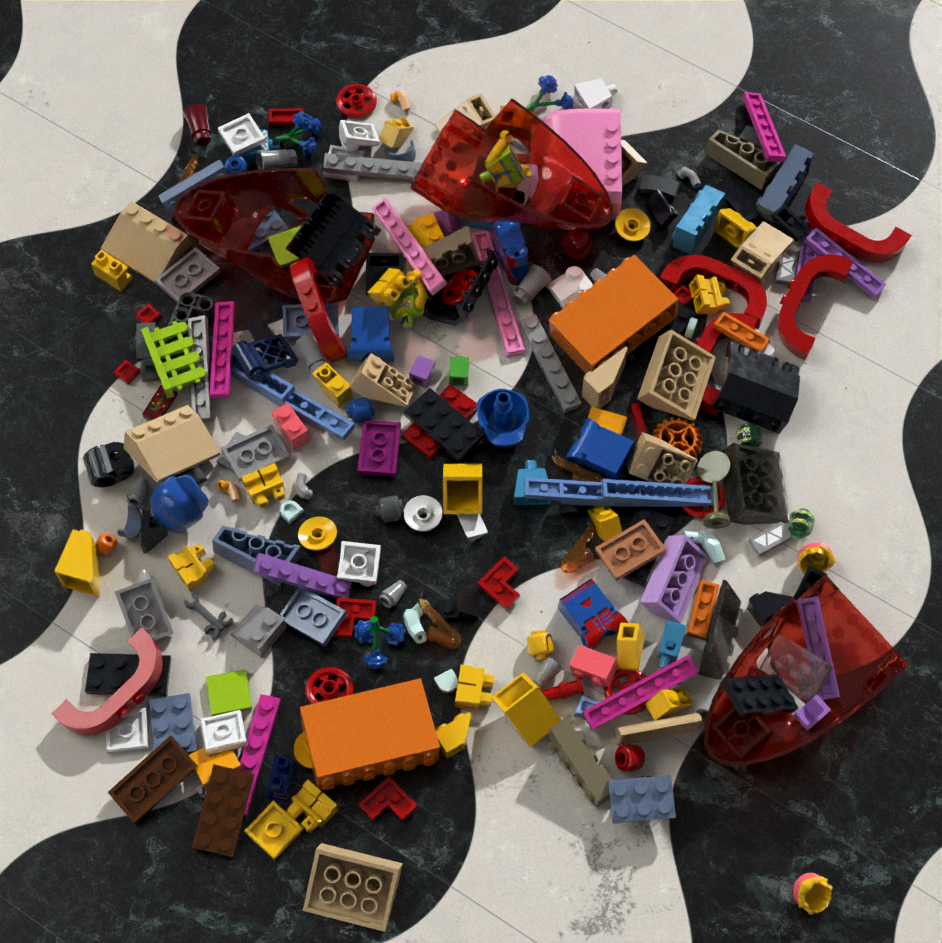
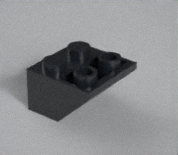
M366 253V295H369L367 292L389 268L399 269L403 273V253Z

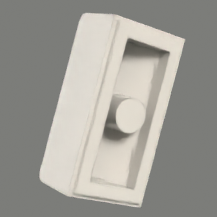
M457 514L464 532L471 542L488 534L480 514Z

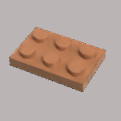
M644 519L595 547V552L614 579L618 581L666 553V548Z

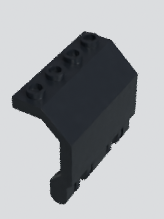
M328 189L285 249L301 260L309 257L314 262L317 272L329 284L339 289L343 283L338 277L343 281L346 280L345 275L341 273L345 268L352 272L354 268L348 263L356 266L365 254L359 248H362L364 251L368 250L367 245L363 243L367 238L374 242L376 238L370 233L378 236L382 230Z
M487 249L488 258L486 261H481V264L468 268L474 270L478 276H472L473 279L471 278L470 280L472 287L470 290H464L465 293L462 294L464 301L461 304L447 305L441 298L442 289L434 295L427 289L430 299H427L422 316L453 326H457L466 320L470 312L473 311L477 299L481 297L482 290L489 282L493 270L497 268L498 259L494 250ZM457 272L442 277L447 282Z
M730 340L725 356L728 357L726 377L720 392L711 403V408L780 434L788 424L798 401L800 384L799 366L785 361L782 367L778 368V358H773V356L752 348L748 355H745V346Z

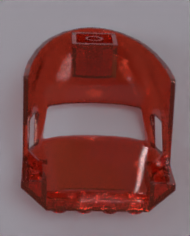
M514 99L509 100L486 128H483L455 109L438 134L410 187L411 190L455 217L474 222H517L557 230L587 231L606 226L613 217V206L608 192L587 162L546 123ZM504 130L509 131L506 138L512 135L531 153L515 154L519 163L538 166V182L527 206L512 200L517 187L497 188L493 180L483 183L479 176L480 173L487 170L485 160L499 139H501L500 134Z
M278 168L234 173L204 182L185 192L175 203L174 216L181 228L206 249L244 269L287 297L299 299L291 276L290 266L282 268L277 262L274 253L270 255L250 252L248 248L257 228L265 216L274 208L280 207L298 217V220L289 226L288 230L301 226L311 213H308L291 201L307 198L318 204L327 192L328 187L317 170L313 168ZM360 212L375 224V215L373 213ZM365 239L363 243L367 245L368 250L364 251L362 248H359L365 254L356 266L348 263L354 268L352 272L345 268L341 273L345 275L346 280L343 281L338 277L343 283L340 288L329 284L318 273L319 278L315 279L323 303L333 304L348 298L366 260V253H369L373 241Z
M825 574L797 600L816 596L819 598L840 697L823 700L831 709L827 713L828 716L819 720L808 731L791 713L741 718L720 683L705 720L704 745L706 751L711 758L719 763L740 766L768 761L787 754L813 741L850 717L878 695L888 684L907 669L910 664L889 644ZM792 597L760 629L735 660L723 680L733 677L760 676L757 659L767 648L770 664L775 673L783 679L784 685L797 698L806 704L817 695L797 600L795 601ZM775 625L771 634L765 638L772 626Z

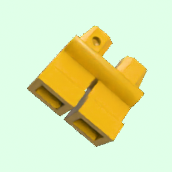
M103 250L97 253L95 260L91 263L94 275L106 283L108 282V284L120 292L132 280V276L127 273L128 267Z
M389 268L367 293L378 306H382L384 303L387 306H391L400 297L401 293L411 285V282L401 270Z
M696 275L689 284L696 314H716L719 310H726L730 305L729 299L721 296L725 292L726 287L724 283L717 281V277L704 279L703 275Z
M275 463L259 469L260 475L258 471H254L241 477L243 486L252 503H256L259 509L269 505L267 498L270 496H274L278 502L285 499L283 480Z
M200 543L191 548L189 545H186L181 552L177 554L172 553L167 556L170 565L190 592L209 579L208 574L216 568L210 557L203 562L199 561V558L206 554Z
M461 665L454 707H473L479 710V706L490 707L492 694L481 691L482 687L493 688L495 676L484 673L485 669Z
M307 780L302 785L303 788L298 794L291 798L293 803L288 808L287 813L294 820L304 813L307 818L301 823V826L310 833L317 826L321 828L338 811V807L319 788Z

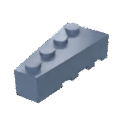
M796 144L794 145L780 170L775 174L773 181L766 187L763 197L760 196L757 200L756 206L760 217L774 223L771 215L783 204L788 205L808 176L814 153Z
M219 159L158 196L170 217H174L241 196Z
M222 526L212 540L214 553L253 572L258 553L294 564L301 558L300 545L293 544L292 546L285 544L281 540H269L265 536L250 535L246 531ZM260 576L278 586L283 584V582Z

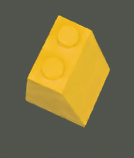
M444 464L443 514H482V464Z
M72 530L54 572L62 587L99 597V552L96 549V544L88 531Z
M521 673L491 697L530 747L539 743L549 733L551 727L562 721L538 686L525 673Z

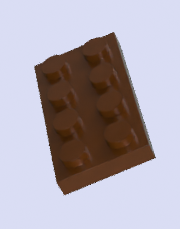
M170 735L109 790L108 794L131 821L136 824L199 766L175 738Z
M213 764L192 848L234 857L255 774Z

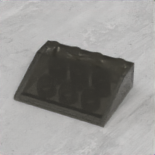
M732 443L721 452L727 455L731 463L730 472L723 479L730 521L743 525L774 524L781 521L788 523L790 518L780 453Z
M726 580L722 581L698 673V675L717 680L722 679L724 674H728L730 663H727L728 656L732 657L735 646L731 642L732 638L736 639L739 627L735 625L737 620H741L743 609L740 608L741 600Z

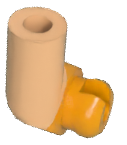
M395 91V93L390 94L391 101H398L403 112L411 109L407 96L404 93Z
M219 480L217 482V489L229 494L232 503L241 501L235 483L227 480Z

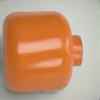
M103 533L95 542L96 549L100 554L109 555L117 546V540L112 534Z

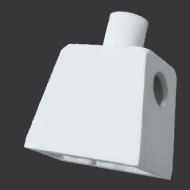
M600 78L577 83L574 86V96L582 109H607L611 106L612 95L618 93L615 84L606 87Z

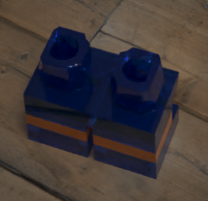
M275 755L265 788L268 799L288 802L298 766L295 759Z

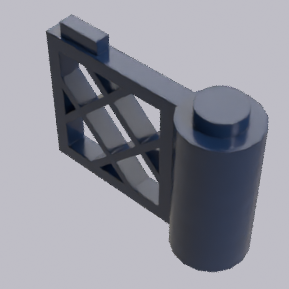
M282 334L250 343L239 341L231 349L235 359L250 380L261 378L264 372L282 367L287 369L296 366L298 363L297 356ZM279 341L282 347L274 346L272 343ZM263 347L266 348L265 352H261L256 350V348ZM269 350L278 352V355L274 356L267 353ZM281 354L288 355L290 359L280 358ZM264 359L272 360L274 363L266 365Z

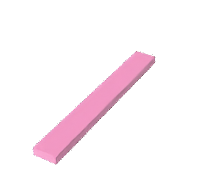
M385 197L372 210L413 269L422 272L421 280L432 295L436 294L447 285V282Z
M489 230L471 233L480 262L486 261L488 258L487 249L494 250L495 252ZM498 263L497 268L493 270L490 280L486 284V289L507 357L525 354L524 345Z

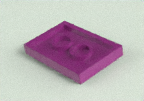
M363 421L358 474L396 477L401 422Z

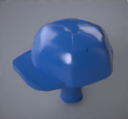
M496 389L488 392L478 400L477 416L479 425L491 444L497 447H509L517 445L523 440L526 426L529 422V408L526 397L522 394L508 389Z
M184 475L178 478L170 477L162 482L152 493L150 503L155 520L164 527L179 532L190 528L202 519L209 500L194 478L190 475Z

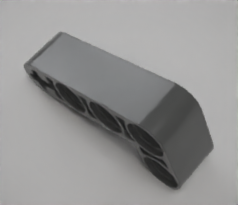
M191 292L183 293L178 300L168 326L173 325V321H177V323L185 322L188 326V318L203 315L208 320L212 319L215 316L213 300L210 297ZM188 332L182 335L183 338L188 336ZM174 337L172 339L164 341V343L166 345L179 339L178 337ZM180 353L172 355L170 358H178Z

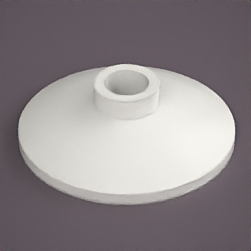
M425 495L412 498L404 508L406 523L416 531L424 532L434 529L441 522L443 515L440 503L436 499ZM425 514L427 517L420 518V515Z

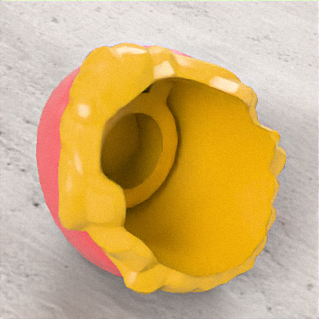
M823 543L805 545L801 548L797 557L798 567L804 575L809 565L822 572H826L836 562L832 550Z
M806 873L800 876L793 887V896L799 907L805 909L810 915L822 912L827 908L833 889L832 886L828 885V879L815 873Z

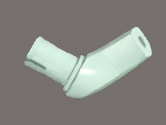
M702 529L700 532L683 531L682 535L690 537L689 539L693 543L699 544L707 551L712 563L726 559L719 541L709 530Z
M420 599L412 609H406L403 614L407 631L418 644L427 640L426 633L420 623V617L430 608L429 602L424 599Z

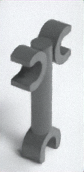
M192 593L191 595L195 601L189 603L187 600H184L185 606L188 609H195L211 624L205 627L204 632L208 634L210 631H215L211 638L213 641L217 640L220 632L233 625V619L230 618L228 621H223L227 616L225 611L221 612L217 619L199 603L198 595Z

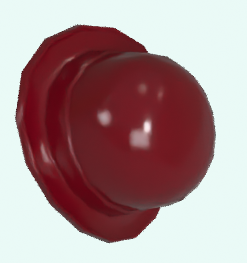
M577 227L563 235L562 246L570 257L583 259L592 253L594 240L585 229Z

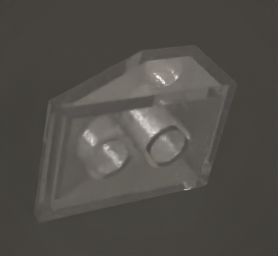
M777 634L759 669L768 675L778 674L790 692L798 698L810 701L815 695H819L833 666L816 654L781 634Z

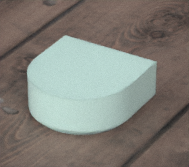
M690 318L685 338L692 340L698 319Z
M285 501L280 507L282 518L289 524L304 513V510L295 501Z
M452 668L434 677L435 683L443 693H452L457 689L458 679Z

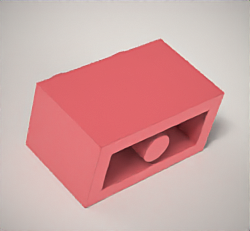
M288 403L272 411L274 424L293 450L310 441L307 428Z
M582 645L578 646L569 665L574 677H580L581 680L585 678L594 685L609 687L618 668L616 658Z

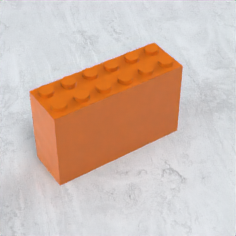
M634 254L632 257L624 259L616 269H611L603 279L597 280L590 289L582 291L577 299L568 302L560 312L552 314L549 319L550 336L586 374L589 371H594L603 360L607 361L615 351L621 350L625 346L628 348L627 355L675 319L678 316V298Z
M421 678L300 707L301 725L317 788L323 789V791L331 790L340 784L348 786L361 779L364 781L372 780L375 776L381 774L384 776L392 775L401 769L409 771L422 764L429 766L438 761L440 745Z

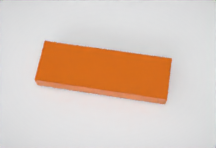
M724 311L713 325L714 329L748 349L752 348L763 352L771 341L768 337Z
M700 580L687 636L706 640L719 584Z

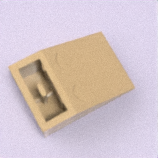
M482 93L463 101L435 123V126L450 150H453L496 132L497 117Z
M763 221L741 244L731 259L732 265L752 275L763 284L794 239Z
M626 346L621 350L615 351L607 361L603 360L594 371H589L585 374L582 397L592 407L600 409L611 401L625 368L628 350Z
M370 353L360 365L349 387L364 398L406 407L416 384L411 379L400 374L395 368L383 362L379 357Z
M642 432L626 466L629 474L650 482L686 484L698 460L667 442Z

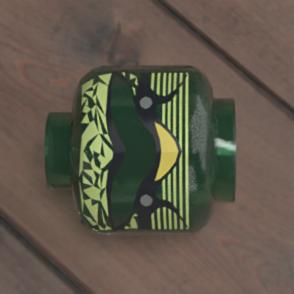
M754 423L742 424L736 431L738 447L745 450V452H755L756 448L762 445L761 429L755 426Z
M807 509L794 510L791 512L787 529L793 537L805 538L811 535L815 518Z

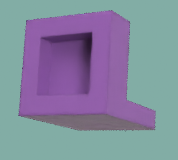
M458 208L434 212L442 233L462 229Z
M418 355L409 373L412 382L427 388L435 361Z
M815 695L794 714V717L808 731L831 709L818 695Z

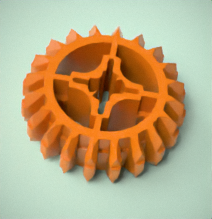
M680 416L677 420H674L673 417L670 418V421L664 419L663 423H659L657 429L653 430L654 437L661 440L664 437L668 444L694 458H697V454H700L703 445L701 441L702 434H699V428H694V422L688 424V419L681 421ZM686 437L690 439L692 446L688 445V442L685 440Z

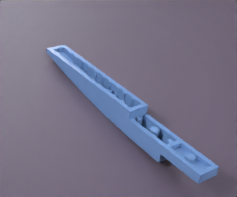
M209 338L210 361L212 362L213 339ZM232 354L231 375L281 407L288 403L299 419L315 428L319 426L343 441L354 430L355 424L298 392L295 390L294 385L269 371L264 372L262 377L257 380H250Z
M524 478V498L560 500L561 504L618 507L713 506L712 486L603 479L602 482Z

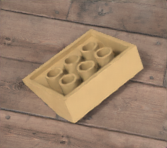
M131 201L119 214L101 246V250L156 284L155 279L179 261L191 246L187 234Z
M673 330L667 331L658 338L637 399L654 409L689 420H695L716 356Z
M189 405L125 431L123 449L157 483L220 455L218 447L200 416Z
M321 843L315 851L303 911L385 932L403 863Z

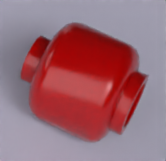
M636 744L619 746L615 752V763L624 772L640 770L645 763L644 751Z

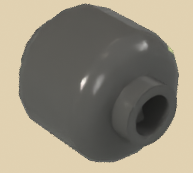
M396 495L380 498L379 505L375 506L377 517H381L383 522L400 520L404 514L403 501Z

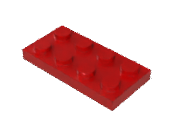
M451 384L439 395L467 420L477 411V403ZM413 423L402 434L403 440L430 460L441 449L437 443Z

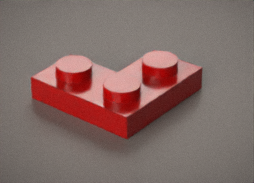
M504 556L477 582V586L507 611L520 598V594L507 584L518 573L519 568Z
M337 597L336 606L345 610L348 615L333 637L353 639L355 620L367 621L372 616H376L377 601Z
M389 776L358 804L372 821L389 807L403 822L418 808V805Z

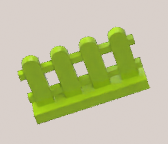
M173 321V325L162 329L156 327L154 332L151 333L148 327L141 329L167 399L174 397L173 390L178 389V391H181L183 386L194 382L198 385L207 375L203 367L195 368L194 366L200 362V355L197 352L189 353L188 351L194 347V341L191 337L183 338L182 336L188 332V326L185 322L177 323V321ZM178 337L179 340L165 345L164 341ZM160 343V347L156 348L155 344ZM184 352L185 355L171 360L170 356ZM165 358L166 362L162 363L161 359ZM190 367V371L177 375L176 371ZM171 373L173 377L168 378L167 375Z

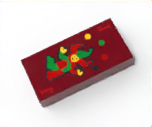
M160 385L143 411V418L151 421L165 415L176 399L177 391L173 390L174 397L167 399L163 386Z

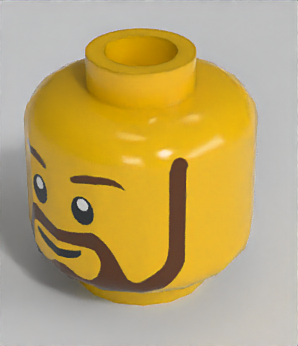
M546 630L533 631L527 637L528 654L536 656V660L547 659L548 655L554 652L552 635L547 633Z

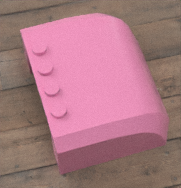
M584 108L558 110L550 113L541 121L530 140V172H532V177H530V204L535 209L539 220H616L622 205L620 109Z

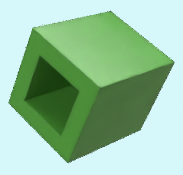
M463 356L450 357L449 384L453 386H468L469 358Z

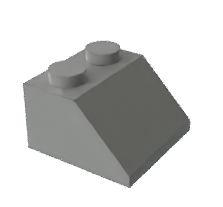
M255 604L230 635L262 658L287 627L283 617L270 608Z

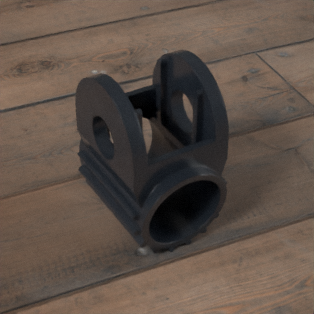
M112 442L98 445L89 449L82 458L92 486L94 485V487L99 488L110 487L117 482L128 479L133 474L135 464L131 456L123 449V443Z

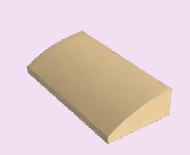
M698 713L615 728L614 733L617 746L697 732L702 722V717Z

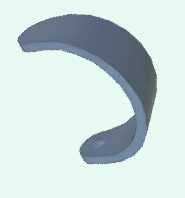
M413 140L410 141L411 148L404 153L394 154L384 149L387 159L413 162L416 157Z
M129 503L127 506L128 517L124 530L118 529L117 533L121 537L135 539L141 533L142 515L135 504Z

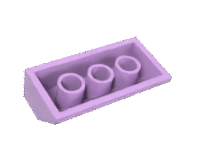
M686 535L667 537L664 544L666 553L659 556L640 601L651 613L676 623L682 622L708 559V556Z

